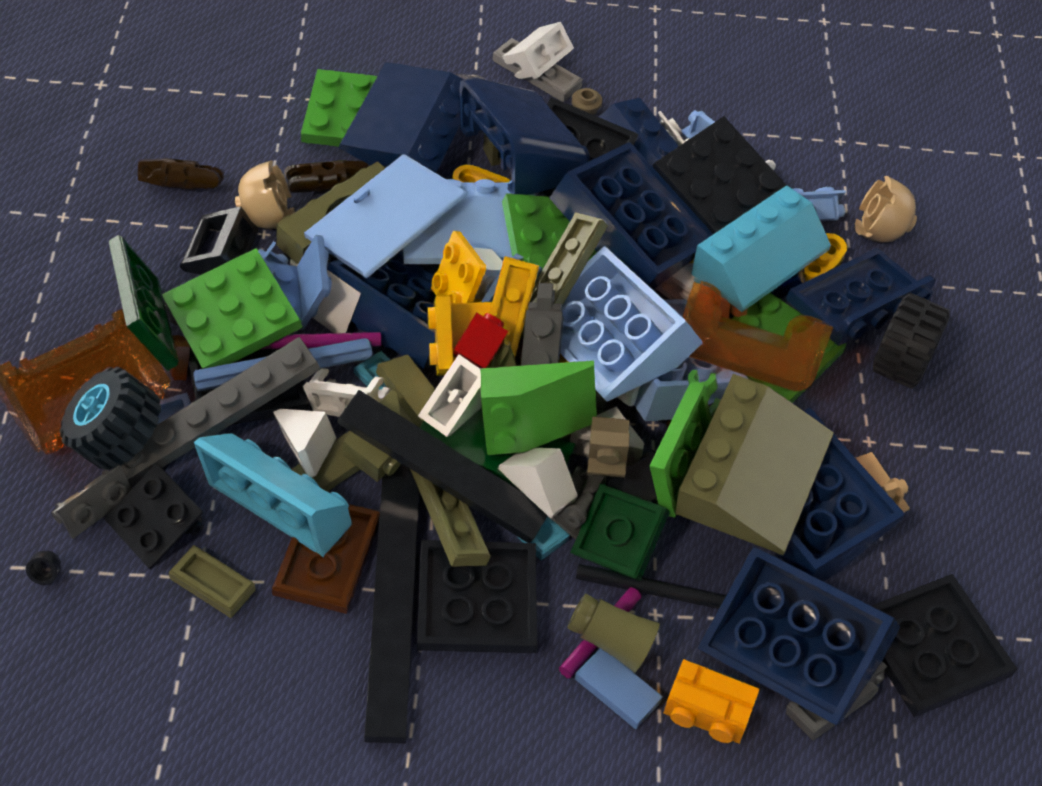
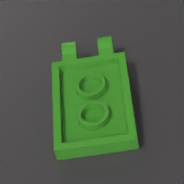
M693 369L689 373V386L650 464L658 504L670 511L669 517L675 518L677 515L675 512L679 489L720 403V398H715L714 403L708 406L710 396L718 388L715 373H711L705 382H699L697 370Z

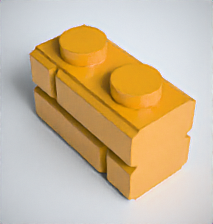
M683 659L663 713L669 715L671 720L681 727L690 728L694 725L709 731V735L719 742L730 743L734 741L740 744L759 688Z

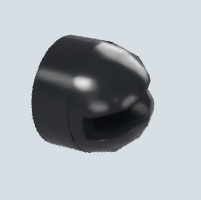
M49 550L38 551L26 565V573L29 579L40 585L52 583L61 569V561L58 555ZM47 564H49L50 572H45Z

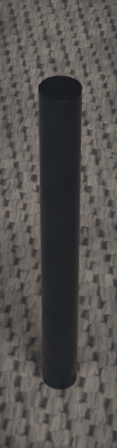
M581 564L578 565L576 579L625 590L632 587L640 593L716 609L720 608L727 596L643 577L639 582L614 571Z

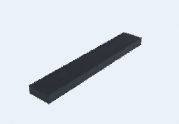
M361 390L357 391L337 421L341 426L527 543H531L548 516L524 493Z

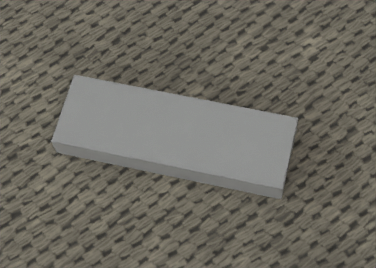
M513 38L508 40L493 52V61L516 74L521 70L520 65L517 63L506 64L502 56L520 42ZM554 64L536 79H533V77L523 78L562 102H565L575 91L582 87L583 80L558 64Z

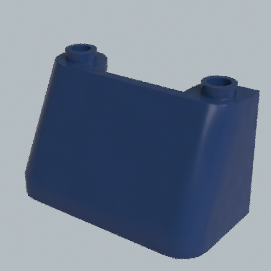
M476 77L460 82V130L466 137L478 135V131L482 130L501 153V168L503 171L509 169L512 176V183L508 184L507 188L511 194L530 195L556 188L568 171L590 161L587 148L580 144L547 106L543 97L535 91Z

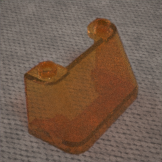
M693 278L682 317L703 343L689 357L793 391H802L812 385L833 329L829 323L812 316L799 315L790 320L783 336L721 316L723 310L720 308L722 300L720 291L716 286L708 282Z
M123 309L112 313V321L107 322L103 326L101 323L95 325L93 331L29 361L27 358L20 360L19 368L13 367L10 361L0 365V399L35 452L43 450L45 455H48L65 446L61 441L60 429L62 426L60 424L68 404L85 382L98 372H103L106 368L112 367L114 369L115 367H121L154 391L160 399L165 396L163 390L169 386L171 381L161 363L127 328Z

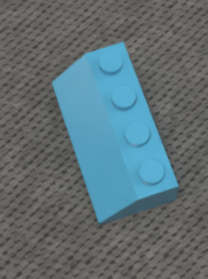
M786 185L698 244L691 274L739 311L743 312L829 251L831 244L812 202Z
M230 433L199 437L194 442L210 486L290 537H295L301 544L317 552L320 556L324 557L352 525L348 510L349 505L341 495L336 492L328 493L320 488L317 482L306 474L299 475L292 471L285 461L276 456L271 458L266 455L253 441L249 439L244 441Z

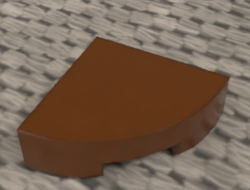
M172 335L179 362L176 367L170 370V374L174 380L186 381L190 345L183 336Z

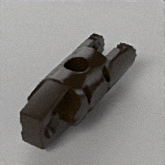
M160 158L140 160L138 162L137 175L138 181L162 187L196 190L197 188L214 189L218 187L224 180L225 172L216 166L201 165L198 161Z
M337 160L294 164L287 166L284 172L286 179H288L287 186L291 193L330 191L336 184L345 182L360 169L369 166L364 161Z

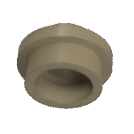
M584 88L573 93L571 102L574 107L595 115L602 106V97L597 91Z

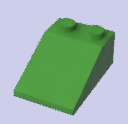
M594 360L480 369L481 403L487 455L527 452L590 426L592 416L597 417Z

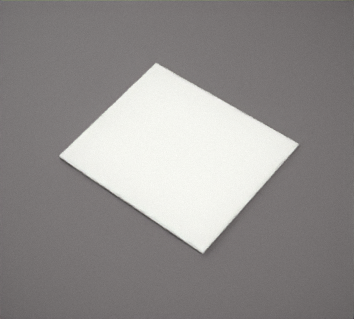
M327 270V275L331 277L332 281L331 291L328 297L323 298L314 319L333 333H346L361 293Z

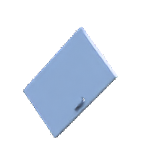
M403 154L304 232V235L311 242L315 235H322L324 238V248L328 250L329 254L363 275V277L368 278L465 198L467 192Z

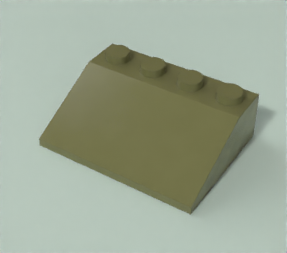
M733 374L679 489L675 514L784 555L834 432L769 386Z

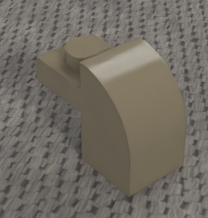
M592 416L587 475L625 478L630 439V420Z

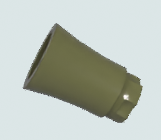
M584 594L576 606L567 628L581 634L580 638L602 649L635 673L650 651L660 623L629 613L602 599L597 601L592 596Z

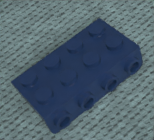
M877 247L790 289L786 300L835 344L840 346L850 340H858L865 332L873 328H881L888 320L893 318L900 302L907 294L912 293L930 300L933 295L931 289L936 279L928 275L917 281Z

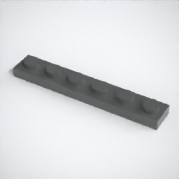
M298 337L157 424L153 431L154 433L141 451L121 466L130 486L132 487L137 484L156 463L163 468L195 448L194 442L199 437L216 435L320 370L317 361L301 338Z

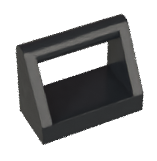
M241 206L202 215L182 259L180 268L185 272L202 275L249 252L258 233V227L249 219ZM210 229L220 231L212 253L200 255Z

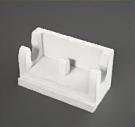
M557 22L539 27L502 57L506 64L517 63L520 65L521 70L514 75L516 78L533 77V79H536L573 50L574 47L562 23Z
M323 368L318 370L310 382H306L303 386L313 411L326 412L327 415L340 417L358 390H361L378 402H381L391 391V388L384 387L382 390L379 389L384 382V377H374L368 387L356 386L350 383L341 384L337 383L335 379H329L324 382L323 380L327 377L329 370Z

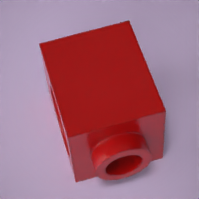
M476 312L454 348L453 357L457 358L460 354L480 369L488 368L507 336L508 331L503 328L504 323L489 313H485L482 316Z

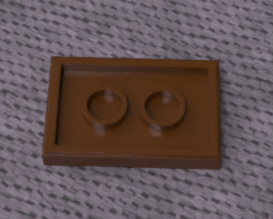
M348 504L352 525L324 557L301 544L295 537H292L273 584L272 595L347 614L379 525L380 511Z

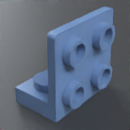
M322 235L314 236L297 266L265 261L298 315L303 326L300 330H304L310 319L317 315L320 303L324 297L329 296L332 281L331 277L327 275L329 253L324 248V238Z

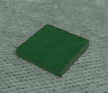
M600 484L587 513V519L582 524L570 553L640 582L670 511L665 507Z

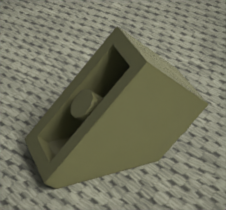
M392 389L380 403L400 415L398 393ZM351 433L343 441V456L376 482L385 474L392 475L401 464L354 433Z

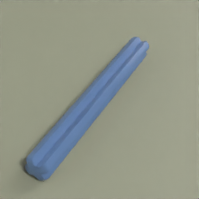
M366 338L308 349L320 368L367 360L372 357L371 344ZM266 357L196 370L193 375L196 389L198 391L215 389Z

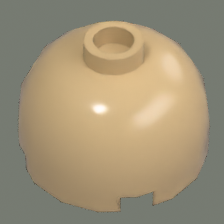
M268 161L249 169L241 178L238 186L239 196L235 197L236 207L241 206L249 219L257 227L270 230L277 229V223L283 217L295 213L294 207L287 208V198L292 196L282 171L278 165L272 166L273 161Z
M884 176L885 182L877 180L868 190L859 207L860 210L864 211L862 222L859 219L855 221V231L858 235L878 243L895 241L903 236L905 232H910L917 220L914 195L905 185L889 176Z

